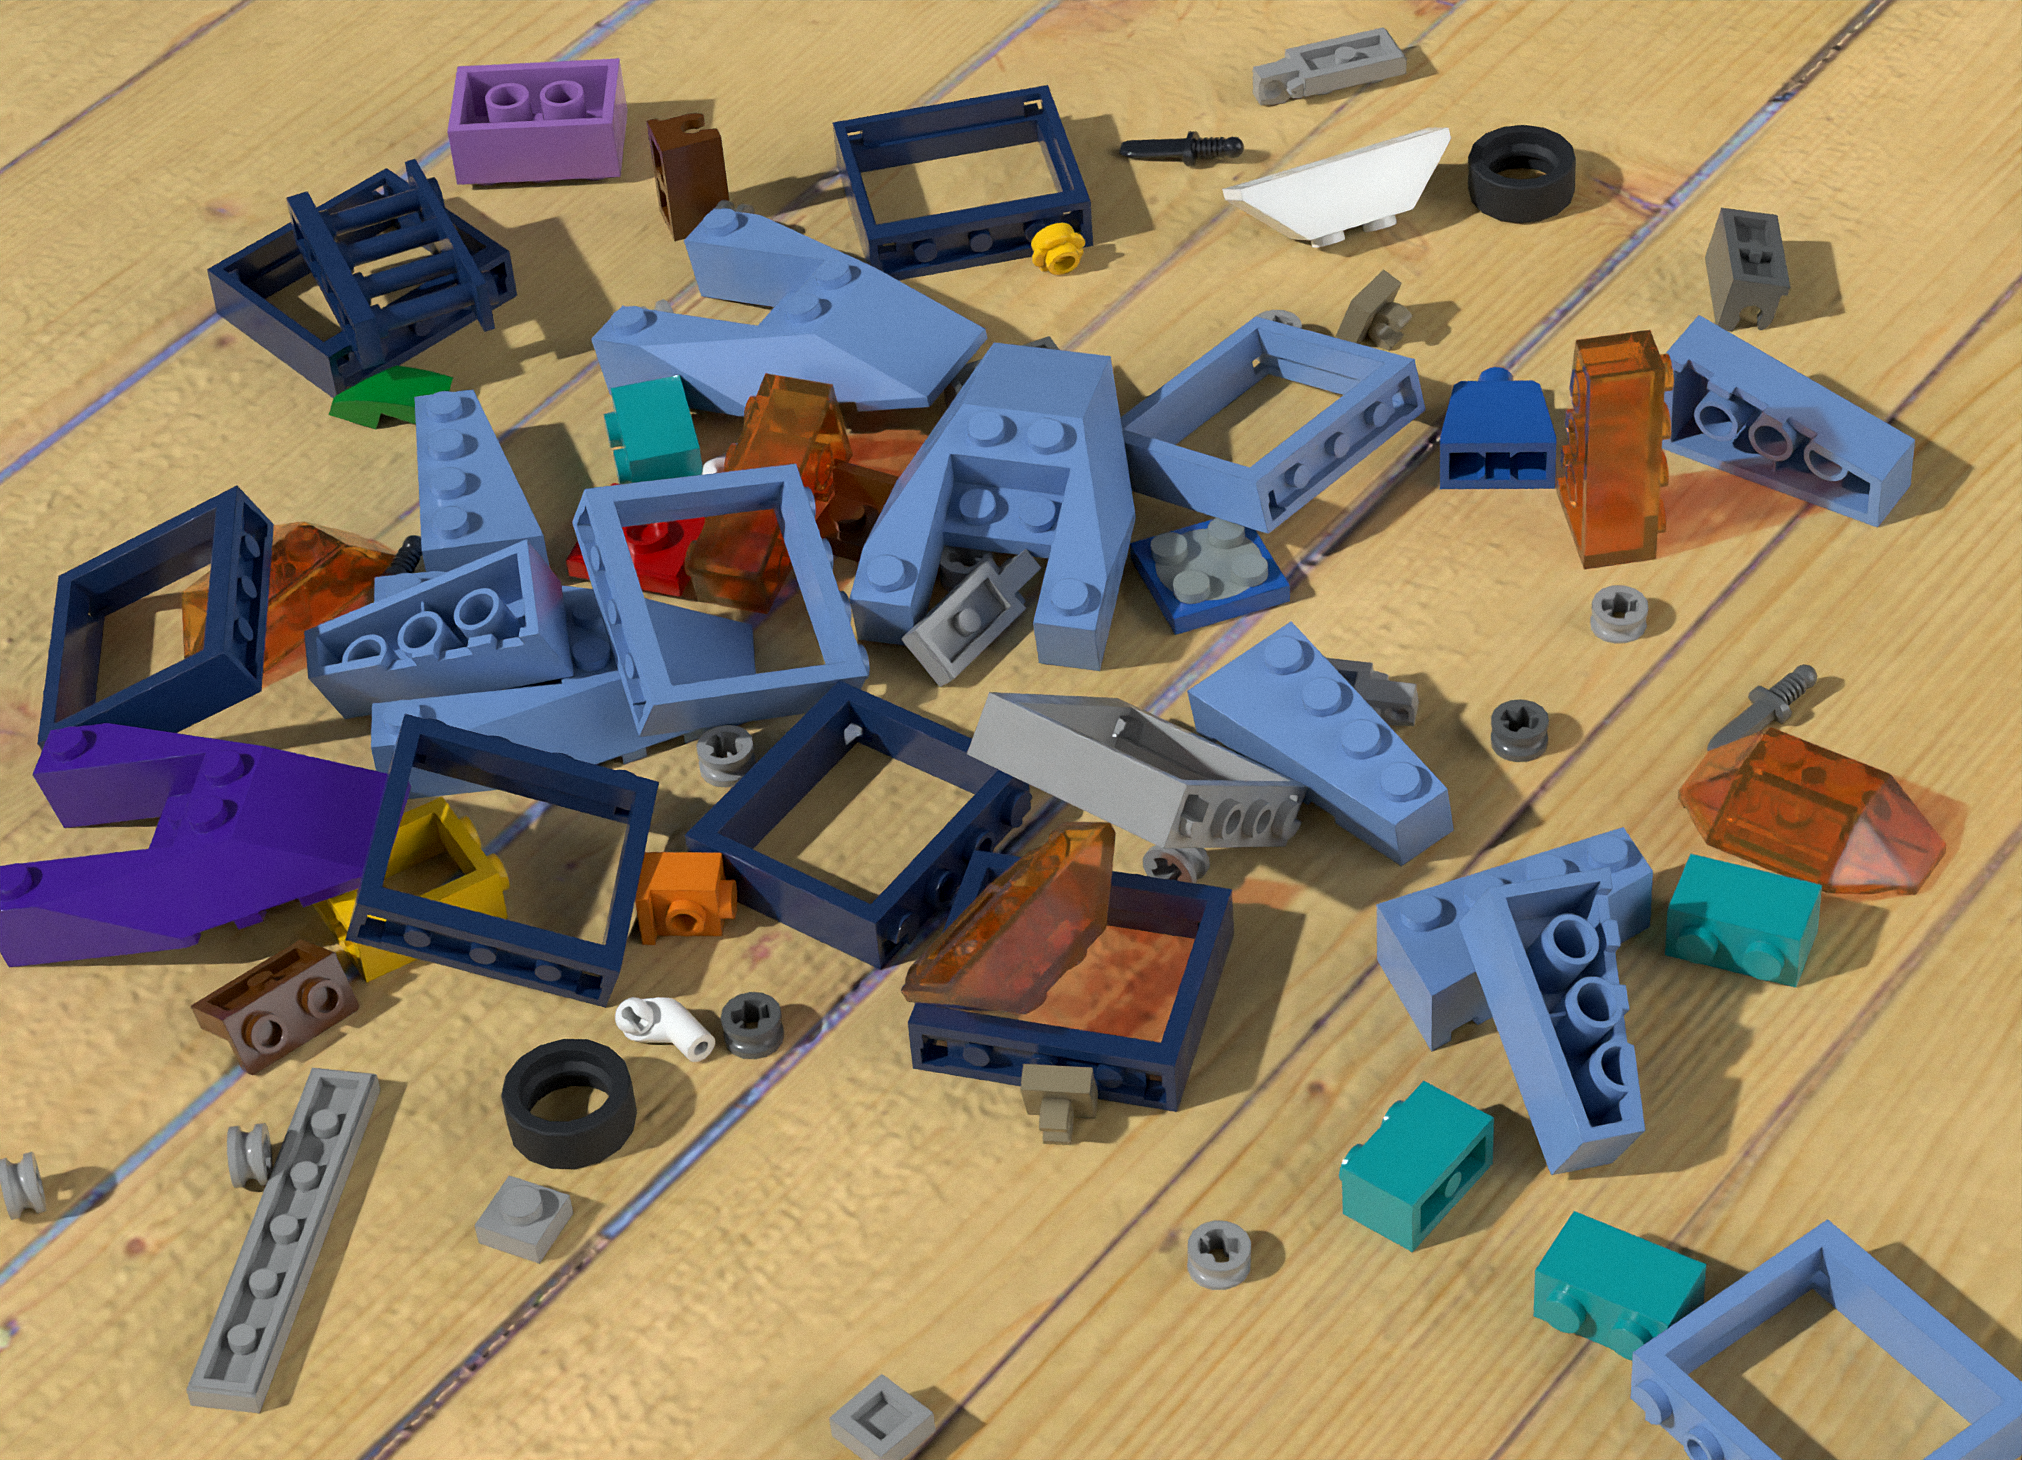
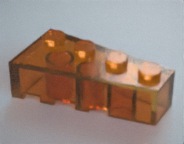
M1651 330L1578 339L1575 342L1569 387L1573 408L1566 410L1565 418L1569 445L1562 446L1560 456L1562 469H1566V477L1557 479L1556 492L1584 570L1656 560L1657 534L1666 532L1665 507L1659 493L1660 487H1667L1669 483L1668 463L1666 455L1662 450V440H1667L1671 437V419L1668 406L1664 402V393L1673 390L1674 374L1669 354L1659 353Z
M765 373L757 395H751L747 400L744 410V427L738 442L732 443L727 450L724 472L796 464L803 485L811 489L815 502H828L834 491L833 478H830L832 470L840 461L849 463L853 456L833 384ZM774 509L705 517V524L699 539L693 540L690 543L685 557V572L687 576L691 577L699 602L768 614L793 567Z

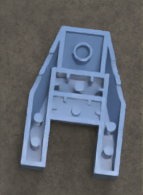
M727 208L713 209L703 218V221L687 236L684 243L702 297L774 307L758 326L642 309L638 306H622L591 338L610 395V388L680 375L689 408L747 418H763L769 411V407L797 406L799 415L822 414L828 407L827 404L855 402L858 411L930 407L988 339L985 328L877 268L762 215L735 212Z
M995 342L992 344L897 480L863 547L849 598L859 640L906 646L901 638L927 614L944 545L1016 555L1027 549L1032 557L1048 558L1033 620L1039 663L1100 671L1136 519L1111 356Z
M446 572L400 573L391 576L375 577L374 602ZM562 585L574 676L505 690L373 703L371 750L376 771L388 773L404 714L424 719H437L453 727L487 736L504 737L513 743L550 753H564L576 760L595 765L622 756L623 764H627L647 757V747L681 735H684L685 743L699 739L707 730L714 727L639 737L593 589ZM644 598L672 685L756 674L752 625ZM747 722L736 723V724H728V725L738 726V725H741V724H744V723H747ZM412 767L409 777V783L412 788L408 799L497 789Z

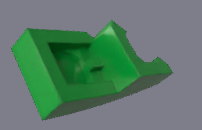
M396 365L336 395L333 398L328 415L375 430L381 414L416 424L415 397L450 391L453 377L433 371Z

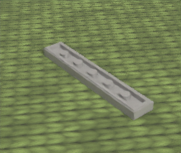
M321 1068L311 1069L186 1389L191 1406L260 1413L381 1089L377 1074Z

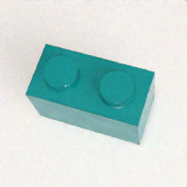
M680 375L610 388L614 412L603 415L610 448L621 447V449L613 450L619 484L702 475L703 467L700 447Z
M1690 853L1667 908L1665 955L1695 964H1703L1751 976L1760 980L1797 987L1818 933L1822 885Z
M1423 1081L1405 1101L1398 1100L1389 1108L1383 1118L1381 1127L1364 1145L1356 1144L1345 1156L1339 1171V1179L1342 1181L1343 1214L1413 1252L1493 1164L1494 1117Z
M1573 1211L1535 1269L1533 1316L1546 1321L1553 1328L1561 1332L1574 1333L1613 1349L1623 1358L1632 1361L1634 1351L1704 1304L1706 1264Z

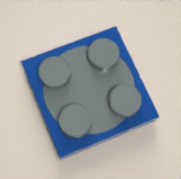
M1217 517L1130 543L1131 560L1175 635L1290 601V585L1254 529Z

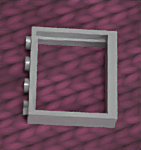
M989 692L967 755L1163 849L1286 847L1288 839L1295 835L1302 823L1296 817L1308 786L1119 698Z

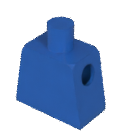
M1492 367L1484 370L1480 374L1478 381H1460L1454 384L1440 436V489H1555L1556 434L1541 385L1533 380L1514 381L1513 375L1501 367Z

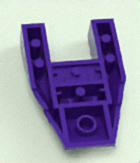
M111 723L79 727L69 726L50 730L32 775L64 828L160 817L149 849L0 866V953L9 967L183 949L198 944L201 936L200 932L234 921L238 930L263 922L266 909L299 899L302 906L306 907L358 889L387 773L266 746ZM408 781V785H407V789H406V793H405V797H404V801H403V805H402V809H401V813H400V817H399V821H398V825H397V829H396L394 841H395V838H396V835H397V831H398V828H399V825H400V822H401V819H402V816H403V813H404V810H405V806H406V803H407V800H408V797H409V794H410V791H411V788H412V786H411V784L409 783V781Z

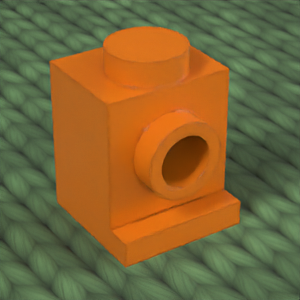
M644 853L635 897L642 944L656 945L657 936H723L725 919H735L737 884L735 880H726L722 853Z

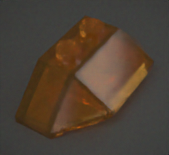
M305 521L274 525L263 674L305 642L304 631L334 619L375 586V577H379L386 568L390 567L396 554L357 533ZM210 571L181 592L184 659L202 651L204 648Z
M1772 727L1710 750L1678 790L1679 802L1683 808L1687 809L1693 824L1707 845L1780 875L1822 885V892L1875 894L1895 890L1898 895H1916L1946 853V843L1890 773Z
M1063 822L1048 835L1049 840L1044 845L1027 852L990 883L910 966L905 978L906 984L901 989L906 1001L975 1012L1026 1015L1040 1007L1045 1002L1048 995L1047 992L1067 970L1074 968L1085 959L1087 949L1106 930L1116 832L1111 823Z

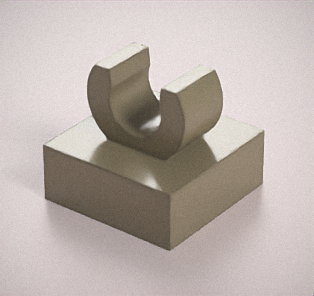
M1382 270L1351 300L1335 337L1360 344L1369 335L1377 346L1390 351L1402 339L1404 334L1400 330L1412 318V314L1408 309L1399 303L1393 302L1402 283L1387 271Z
M1023 1064L1020 1090L1027 1115H1040L1039 1130L1043 1131V1144L1071 1145L1073 1117L1096 1119L1098 1090L1093 1069L1089 1067Z

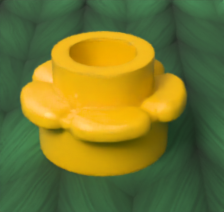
M1056 223L1040 230L1032 240L1031 247L1034 251L1032 262L1042 272L1049 271L1054 275L1066 274L1078 266L1080 258L1084 254L1085 240L1081 234L1075 233L1069 224Z

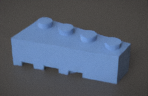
M1698 315L1664 354L1660 448L1877 528L1911 486L1915 447L1914 438L1704 317Z
M474 390L442 391L432 395L415 397L421 547L426 572H449L526 539L549 566L544 535Z
M527 539L304 631L308 679L344 719L371 715L373 703L496 691L574 676L561 581Z
M1292 621L1187 691L1196 732L1214 743L1219 741L1237 754L1308 786L1303 803L1309 805L1313 802L1335 817L1336 824L1400 866H1403L1454 831L1449 794L1445 785Z
M1624 827L1377 904V961L1431 1052L1450 1042L1451 1031L1470 1020L1479 1025L1493 1017L1458 924L1488 887L1610 866L1613 890L1608 894L1611 920H1617L1620 944L1650 927L1653 870Z
M1610 866L1488 887L1458 923L1551 1175L1611 1164L1646 1131L1634 1045L1627 1043L1624 1015L1629 1011L1626 985H1620L1615 952L1621 944L1617 920H1611L1608 894L1613 890Z

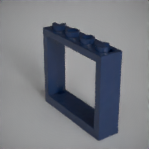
M1048 85L832 122L837 167L866 264L877 268L898 281L1032 257L1034 251L1031 243L1034 236L1043 228L1056 223L1071 225L1075 233L1083 236L1085 240L1084 247L1093 246L1091 200ZM1040 100L1042 109L1038 108L1037 103L1024 105V102ZM858 131H860V134L849 135V136H848V134H847V133H852V132H858ZM1039 142L1057 192L876 225L861 173ZM894 243V245L883 246V244Z
M385 168L318 206L317 209L318 211L327 209L329 214L408 191L410 190L409 183L388 168ZM383 186L384 194L381 195L376 189ZM445 208L446 213L480 272L489 270L494 279L499 303L491 305L492 310L518 296L510 251ZM417 212L339 235L337 236V242L344 240L346 245L372 238L390 227L398 230L421 223L422 221ZM291 222L207 269L217 314L332 398L384 370L405 363L477 320L472 309L468 306L389 331L388 338L381 339L385 363L363 370L343 331L323 342L265 300L312 273L296 244ZM434 243L422 246L433 255L439 254ZM452 274L427 281L383 308L457 286V283Z
M238 485L58 576L37 742L41 750L45 745L50 730L69 726L79 727L111 723L178 733L262 692L274 524ZM211 564L203 650L95 703L105 617Z
M839 680L685 834L687 852L722 853L726 880H735L737 884L738 903L881 970L905 944L910 945L913 942L918 930L937 909H942L950 903L957 888L962 883L973 851L993 853L994 848L1013 828H1018L1023 824L1022 818L1031 810V800L1033 798L1028 783L967 755L972 738ZM857 743L975 794L872 904L753 850Z
M404 714L392 753L346 940L606 1008L621 971L659 782L639 777L627 770H613L576 760L564 753H550L513 743L504 737L487 736L453 727L437 719H424ZM412 767L627 824L602 944L382 887ZM367 915L386 919V921L367 917ZM585 971L599 975V977L584 974L582 972Z
M974 850L908 1021L913 1069L1021 1086L1023 1064L1089 1067L1093 1069L1098 1099L1177 1112L1234 937L1232 889ZM987 907L1195 939L1161 1043L949 1009ZM937 1040L947 1041V1046L936 1045ZM1150 1074L1162 1076V1081L1150 1080Z

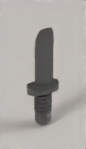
M1803 664L1797 666L1793 673L1787 674L1769 690L1759 685L1755 687L1748 695L1752 705L1712 737L1707 746L1709 754L1718 760H1723L1773 720L1781 724L1784 723L1792 714L1789 705L1803 695L1806 689L1813 687L1817 682L1816 670L1810 665Z

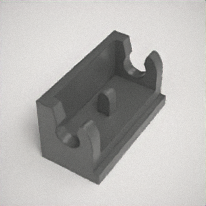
M1721 208L1705 255L1715 324L1726 331H1733L1740 320L1739 314L1741 310L1748 306H1756L1761 309L1757 314V326L1759 330H1763L1773 321L1781 296H1788L1790 290L1778 215Z

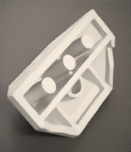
M1425 128L1222 189L1224 198L1229 203L1290 239L1311 240L1313 248L1345 240L1343 230L1359 225L1363 226L1364 232L1387 228L1397 224L1395 214L1414 209L1451 140L1449 128Z

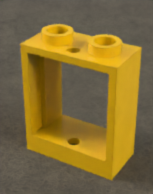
M443 796L403 813L391 850L385 878L448 851L465 875L419 897L507 919L508 915L503 891L510 888L508 875L495 853L485 855L481 849L478 833L467 815L457 817ZM358 889L312 904L366 983L418 960L346 940ZM367 915V917H370V918L378 919V920H381V921H386V919H383V918H379V917H375V916L373 917V916H371V915Z

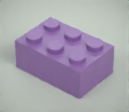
M620 58L458 66L447 131L457 185L479 184L488 186L503 182L532 181L535 183H545L551 180H601L607 177H621L628 111Z

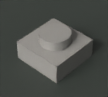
M509 1175L475 1224L478 1243L540 1264L573 1215L570 1195Z
M883 1374L879 1375L829 1417L832 1436L862 1460H902L936 1431L934 1413Z

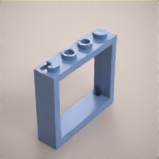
M1255 316L1120 417L1133 492L1269 534L1426 409L1415 359ZM1259 357L1260 363L1253 368L1252 361ZM1268 374L1343 395L1251 467L1176 445Z
M796 464L595 487L584 490L572 523L639 737L806 714L839 680L861 689L865 680L868 679L870 670L868 654L863 645H857L850 624L852 614L849 598L844 591H839L833 574L834 560L831 545L827 539H822L815 521L816 506L814 495L809 487H804ZM774 509L825 664L672 685L622 527Z
M1828 1219L1633 1352L1630 1398L1646 1412V1421L1653 1425H1661L1683 1445L1690 1460H1782L1690 1378L1688 1374L1813 1289L1971 1424L1923 1460H2016L2022 1455V1382Z

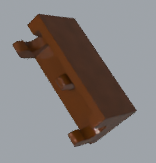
M689 113L658 121L657 118L647 120L659 210L674 241L686 239L703 221V218L715 209L720 201H730L722 138L718 129H703L696 133H685L687 130L699 129L705 126L704 115L700 113Z

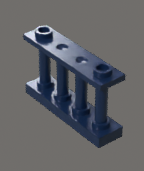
M416 159L405 162L410 190L329 214L327 209L318 211L308 191L286 197L296 244L363 370L385 363L381 339L388 338L389 331L470 306L484 332L495 329L491 305L499 303V296L494 279L489 270L480 272L445 211L443 195L436 178L431 177L427 179ZM414 212H417L422 221L415 225L346 245L344 240L337 242V236ZM431 243H434L439 251V254L365 277L361 272L353 274L354 267ZM452 274L457 283V286L381 309L379 304L370 306L372 298Z

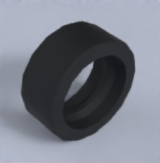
M1531 125L1504 126L1484 134L1473 144L1468 156V191L1471 202L1482 213L1500 221L1514 223L1537 222L1558 215L1571 203L1575 192L1576 157L1572 145L1561 134L1544 127ZM1527 168L1539 170L1546 174L1537 178L1520 180L1506 178L1497 173L1507 169Z
M561 1039L537 1046L520 1057L505 1076L501 1093L506 1122L513 1146L529 1161L550 1169H578L600 1163L620 1150L634 1131L637 1108L632 1080L626 1063L610 1047L589 1039ZM570 1086L592 1087L605 1092L609 1096L604 1104L591 1114L571 1121H548L530 1113L538 1100L552 1091Z

